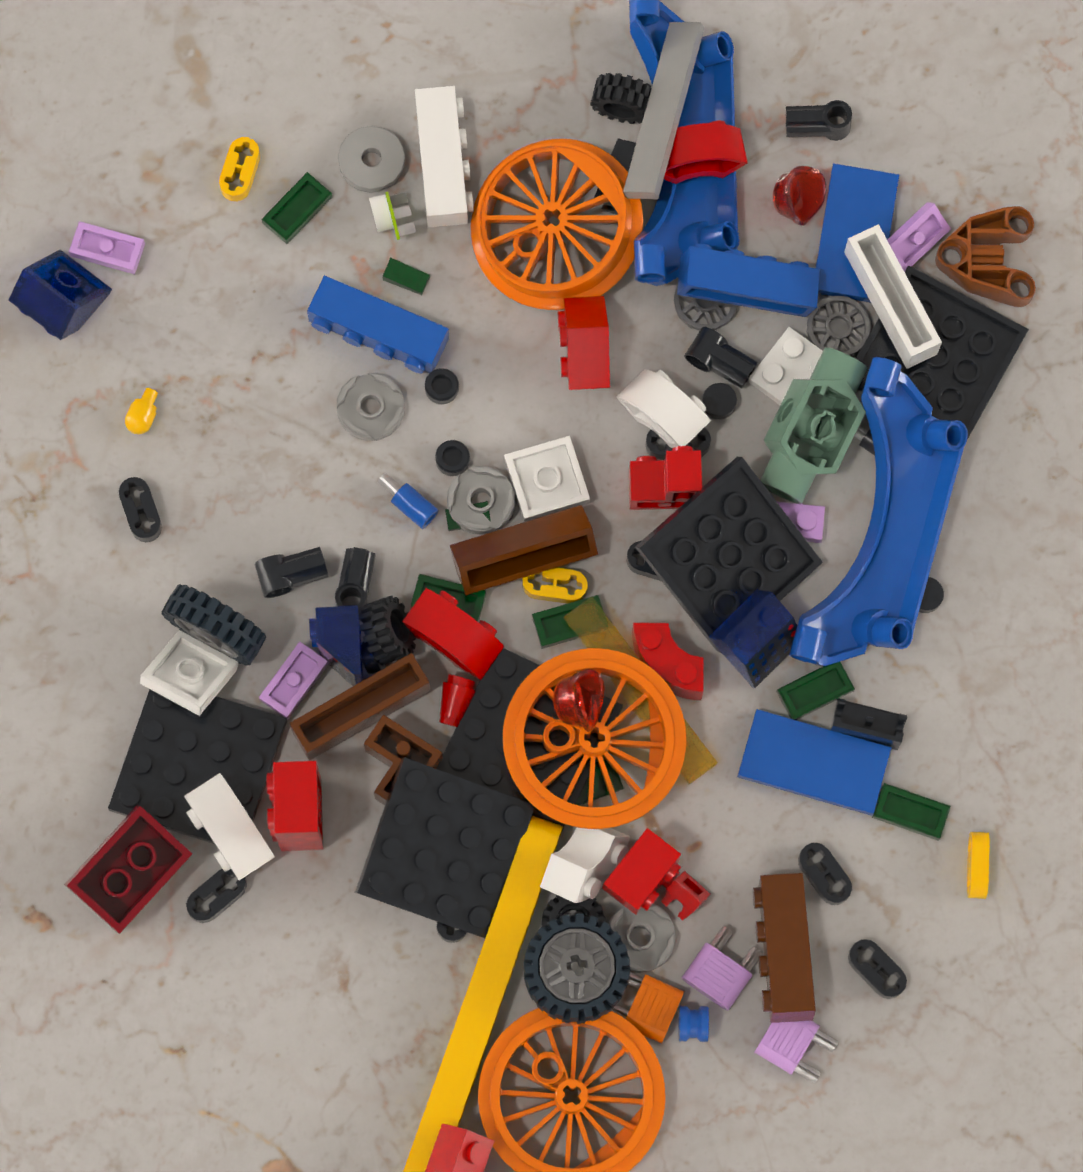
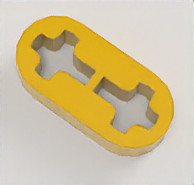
M240 137L234 140L229 147L220 175L219 185L222 195L230 201L237 202L243 200L251 190L260 162L259 147L253 139ZM245 148H249L252 156H246L243 165H239L240 157L237 152H243ZM236 173H239L240 184L243 187L237 186L235 191H231L227 182L233 183Z
M556 567L522 578V587L525 594L537 600L568 604L584 599L588 589L585 576L581 572ZM539 574L542 575V581L553 583V586L541 585L540 590H534L533 584L528 582V580H534L535 575ZM570 579H575L577 586L582 587V589H577L574 595H570L567 588L559 587L557 584L567 585Z
M986 832L969 833L967 855L968 898H987L990 838L989 833Z

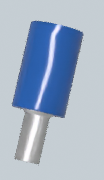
M386 473L378 479V483L394 496L391 503L421 529L427 527L436 517L439 510L408 483L401 487Z

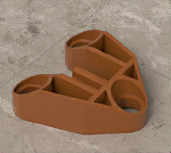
M1012 206L970 217L941 243L935 257L936 266L968 293L1014 307L1026 306L1035 294V282L1028 273L1022 270L1000 266L1004 263L1003 245L1000 244L1023 243L1026 241L1034 228L1032 215L1023 207ZM1012 219H1021L1025 222L1027 231L1023 234L1018 233L1011 228L1009 222ZM949 249L955 250L960 255V262L954 265L947 264L942 259V253ZM1017 282L1023 283L1028 288L1029 293L1026 297L1021 298L1013 293L1010 286Z

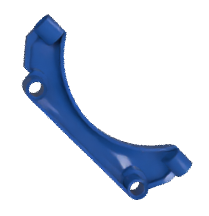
M629 0L630 34L653 85L669 23L684 21L659 0ZM719 31L704 36L701 39L678 127L710 123L716 120L724 121L726 125L735 126L734 45L731 37L725 31ZM736 171L724 178L699 176L686 179L677 184L663 180L654 211L643 231L634 239L636 281L660 286L678 278L680 256L690 246L695 244H706L711 246L712 250L722 252L738 248L740 239L738 233Z
M872 358L861 396L872 434L876 464L874 505L863 545L856 560L840 584L827 598L799 617L789 656L794 659L814 665L827 666L865 654L868 644L875 647L905 649L911 644L957 471L968 438L967 428L961 421L939 420L931 416L933 407L907 374L901 372V364L889 359Z

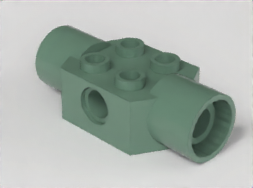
M825 347L810 379H793L764 438V442L772 456L760 481L769 492L790 502L802 504L816 474H836L866 413L855 395L868 370L867 366L841 351Z

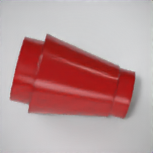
M448 674L447 681L443 682L440 723L458 727L476 693V690H473L475 681Z

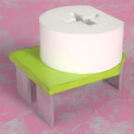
M385 192L383 195L369 198L378 233L394 229L397 240H400V236L416 232L414 222L398 226L395 219L412 215L409 205L392 208V206L408 203L406 192L389 196L388 192Z

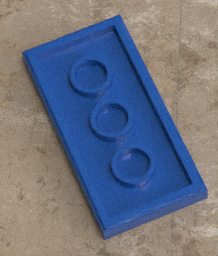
M833 163L816 268L820 269L818 294L845 296L853 300L871 303L844 251L848 238L878 224L886 239L890 237L899 174Z
M756 709L737 777L873 816L892 747Z

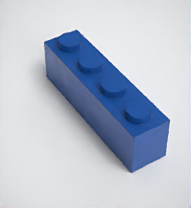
M695 244L690 246L680 256L677 295L807 317L817 308L820 269L811 268L805 262L783 263L778 262L772 256H759L755 258L745 256V253L739 250L722 252L712 250V247L706 244Z
M325 275L307 309L308 320L316 330L329 334L330 331L342 335V339L345 342L356 347L365 345L372 348L377 356L386 360H392V358L405 363V367L419 374H422L424 371L430 373L435 370L449 340V328Z

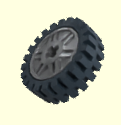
M177 585L161 613L166 620L179 628L180 631L238 661L239 664L242 663L246 666L251 665L266 640L265 633L255 626L252 621L245 619V616L233 611V608L222 604L218 599L211 598L208 594L202 591L199 592L197 589L187 585Z
M576 914L575 916L563 915L557 920L554 918L547 922V925L541 927L531 939L524 958V981L532 1001L534 1000L537 1007L542 1012L548 1013V1016L551 1018H558L565 1023L577 1022V1024L590 1020L595 1021L612 1011L626 991L630 977L628 950L618 932H614L608 923L600 922L597 917H585L584 914ZM572 962H577L579 967H585L582 969V975L576 976L573 970H567L571 969Z

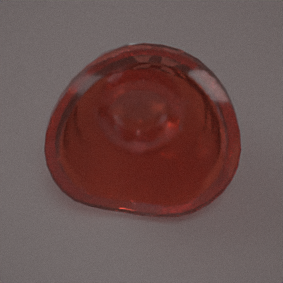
M798 166L789 172H785L779 177L773 189V205L777 213L792 220L797 225H806L823 205L826 196L825 178L819 170L810 166Z
M584 669L559 680L553 693V705L557 716L563 723L582 727L587 732L593 730L604 699L605 686L601 675L593 669Z

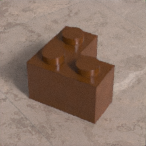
M385 715L381 717L364 742L365 752L390 767L374 791L375 800L383 805L386 804L402 757L435 769L443 760V753Z

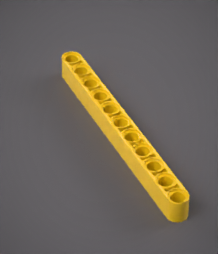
M532 816L526 833L520 839L403 1172H425L442 1123L459 1127L542 890L540 887L551 854L555 853L563 829L561 825Z

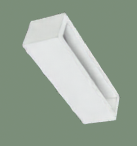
M455 86L415 89L427 227L468 224L467 212H474L472 192H465L464 181L470 180L469 160H462L461 149H467L466 128L459 129L458 118L464 117L463 98H456Z
M879 224L848 238L844 253L906 369L936 356L942 341Z

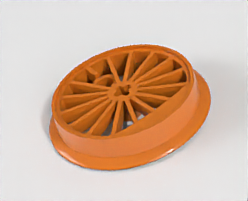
M548 139L535 142L507 156L492 170L481 186L471 217L473 250L479 266L488 280L510 299L529 307L544 310L564 309L563 298L601 296L610 290L631 266L634 260V239L643 231L641 199H627L623 193L628 175L627 170L619 161L603 149L590 143L573 139ZM560 159H568L574 166L558 198ZM552 160L550 201L536 166L537 163ZM530 166L544 204L516 177L517 174ZM581 170L589 180L567 200ZM512 180L539 209L505 196L501 192ZM595 185L603 193L601 196L574 206ZM497 200H500L533 215H493V210ZM609 201L618 213V215H577ZM554 216L560 223L554 226L549 221L551 217ZM491 223H531L492 239ZM572 223H618V228L614 240H610ZM570 231L609 246L610 249L603 259L597 262L570 234ZM531 237L538 239V243L532 252L522 251V245L526 239ZM564 237H567L592 263L593 269L577 277L563 240ZM513 240L514 251L500 262L494 247ZM558 240L571 280L553 284L555 242ZM548 251L546 283L530 282L529 279L537 262L542 260ZM519 257L528 262L521 277L514 275L508 270V267Z
M601 648L578 649L560 654L544 662L520 684L506 712L503 726V750L506 764L514 783L524 797L539 811L566 825L585 829H605L621 826L642 817L666 797L675 784L684 762L686 726L676 696L665 680L650 666L635 657L619 651ZM589 674L595 676L592 722L587 717V720L584 722L585 725L574 723L579 722V720L572 714L571 717L575 718V721L571 724L565 720H556L533 708L537 701L546 694L571 721L570 715L572 712L551 690L558 683L569 680L579 710L587 714L574 677ZM606 675L620 679L618 688L601 722H598L600 676ZM625 684H630L643 694L608 726H605ZM648 701L649 720L611 732L640 705ZM529 716H533L548 724L544 729L543 735L526 734L524 732ZM650 727V742L615 739ZM560 729L566 732L569 736V741L563 746L553 745L549 740V735L552 731ZM591 733H597L598 739L604 740L599 742L596 748L591 747L590 741L584 740L590 739ZM524 742H543L544 747L550 753L527 760ZM614 747L649 749V761L645 763ZM578 751L542 783L531 769L532 766ZM610 754L647 771L643 790ZM584 756L563 799L555 796L546 788ZM603 758L636 793L635 796L624 802H618ZM588 759H590L588 805L584 807L569 803L568 800ZM596 760L613 803L612 806L593 807Z
M539 1008L526 1013L509 1025L491 1047L482 1067L478 1087L479 1112L485 1133L489 1139L494 1140L493 1148L497 1154L515 1172H629L642 1160L654 1143L660 1130L665 1110L664 1077L653 1048L634 1025L613 1011L606 1015L604 1014L595 1021L590 1020L582 1024H577V1022L565 1023L558 1018L553 1019L548 1016V1013L542 1012ZM566 1026L573 1028L570 1079L552 1033L554 1028ZM584 1027L598 1031L597 1040L576 1080L578 1028ZM542 1032H546L553 1052H543L538 1055L527 1041ZM604 1036H608L622 1047L616 1055L582 1083ZM520 1047H524L534 1059L532 1074L510 1064L511 1058ZM624 1054L629 1055L637 1072L587 1089L591 1083ZM543 1060L554 1061L558 1066L557 1075L552 1079L542 1078L537 1071L540 1062ZM508 1069L554 1093L502 1090L500 1086L504 1072ZM636 1078L641 1080L642 1099L589 1096V1094ZM567 1088L571 1092L576 1089L579 1090L578 1101L580 1103L575 1105L573 1102H570L566 1105L563 1102L565 1098L564 1090ZM501 1096L554 1099L553 1101L506 1117L502 1116L500 1107ZM589 1102L641 1105L642 1107L627 1122ZM556 1106L554 1110L517 1142L506 1127L508 1122ZM585 1108L624 1128L611 1139ZM561 1112L538 1160L521 1148V1145L556 1114ZM580 1113L607 1142L606 1145L594 1154ZM567 1115L564 1168L543 1163ZM574 1115L589 1158L572 1169L570 1168Z

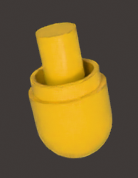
M146 388L141 399L137 398L131 403L125 416V426L131 433L140 435L146 433L151 428L157 410L156 406L153 405L158 396V392Z

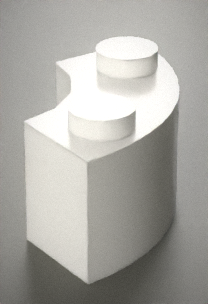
M644 369L616 396L637 422L653 430L670 448L686 446L711 421L704 413L707 409L701 400L694 395L689 398L673 384L669 376L662 370H658L655 373Z
M221 773L184 796L192 808L186 812L197 830L204 827L219 850L213 855L224 872L231 869L237 879L241 880L275 857Z
M577 827L568 843L560 851L551 854L540 887L574 903H580L589 898L594 899L603 883L628 853L629 848L627 845L630 836L612 828L585 829Z

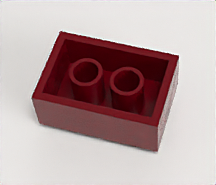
M136 806L64 885L116 933L120 934L189 859L192 853L141 806Z

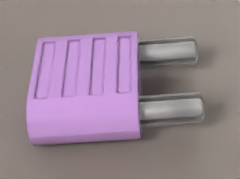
M723 926L711 944H704L682 976V979L728 1011L752 977L750 970L762 953L758 950L746 969L744 966L757 948L751 947L740 965L720 952L732 935L730 929L717 948H715V945L727 929V927Z
M813 1021L778 1022L770 1024L754 1053L791 1075L794 1071L815 1083L818 1080L816 1077H820V1072L800 1061L811 1041H814L830 1052L836 1049L838 1041L818 1030L820 1025Z

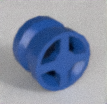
M679 1006V1042H686L689 1038H697L700 1042H708V1006H701L698 1010H691L687 1006Z

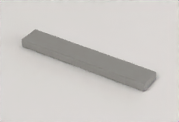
M701 22L669 23L623 190L627 199L659 198L704 32Z

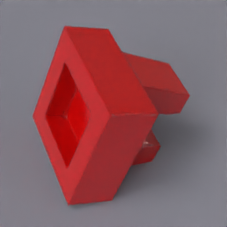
M684 871L668 886L661 902L666 907L675 899L681 902L683 909L679 912L678 917L683 921L695 912L708 899L711 893Z

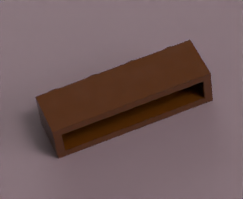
M582 505L450 545L455 569L465 595L598 555L593 529Z
M410 653L290 722L291 731L310 761L378 722L383 715L388 716L430 692V682L413 654Z
M803 873L760 875L758 887H753L754 909L760 908L761 921H756L757 943H763L764 955L759 956L760 977H766L767 990H762L763 1012H769L770 1023L813 1021L816 1007Z

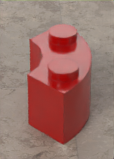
M721 120L678 127L664 180L677 184L686 179L699 176L724 178L748 164L740 128L726 125Z
M426 588L402 622L416 638L437 650L455 667L481 680L504 648V645L495 637L497 630L483 620L477 622L466 612L456 606L458 601L447 592L441 591L438 595Z
M633 623L632 642L637 659L655 670L669 685L674 695L690 700H701L704 692V657L690 655L679 648L671 637L668 623Z

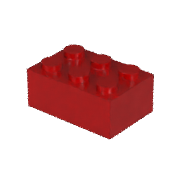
M317 761L273 762V773H267L266 776L267 794H269L272 807H274L267 808L268 830H270L273 842H278L281 851L323 850L322 780Z

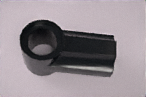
M834 100L826 105L786 106V137L825 136L830 140L838 141L847 137L850 132L852 110L844 101ZM838 116L843 118L845 122L836 125L832 124L828 119Z
M708 327L701 328L684 355L685 359L697 369L704 372L712 371L741 389L747 383L748 378L758 363L728 345L727 340L720 333Z
M320 547L286 557L282 554L268 556L254 564L265 598L282 596L291 592L295 586L329 577Z
M354 547L346 548L339 586L335 593V603L339 616L347 621L359 620V615L362 614L360 610L367 604L376 557L375 553L367 549ZM348 596H356L360 599V603L355 607H346L342 604V601Z

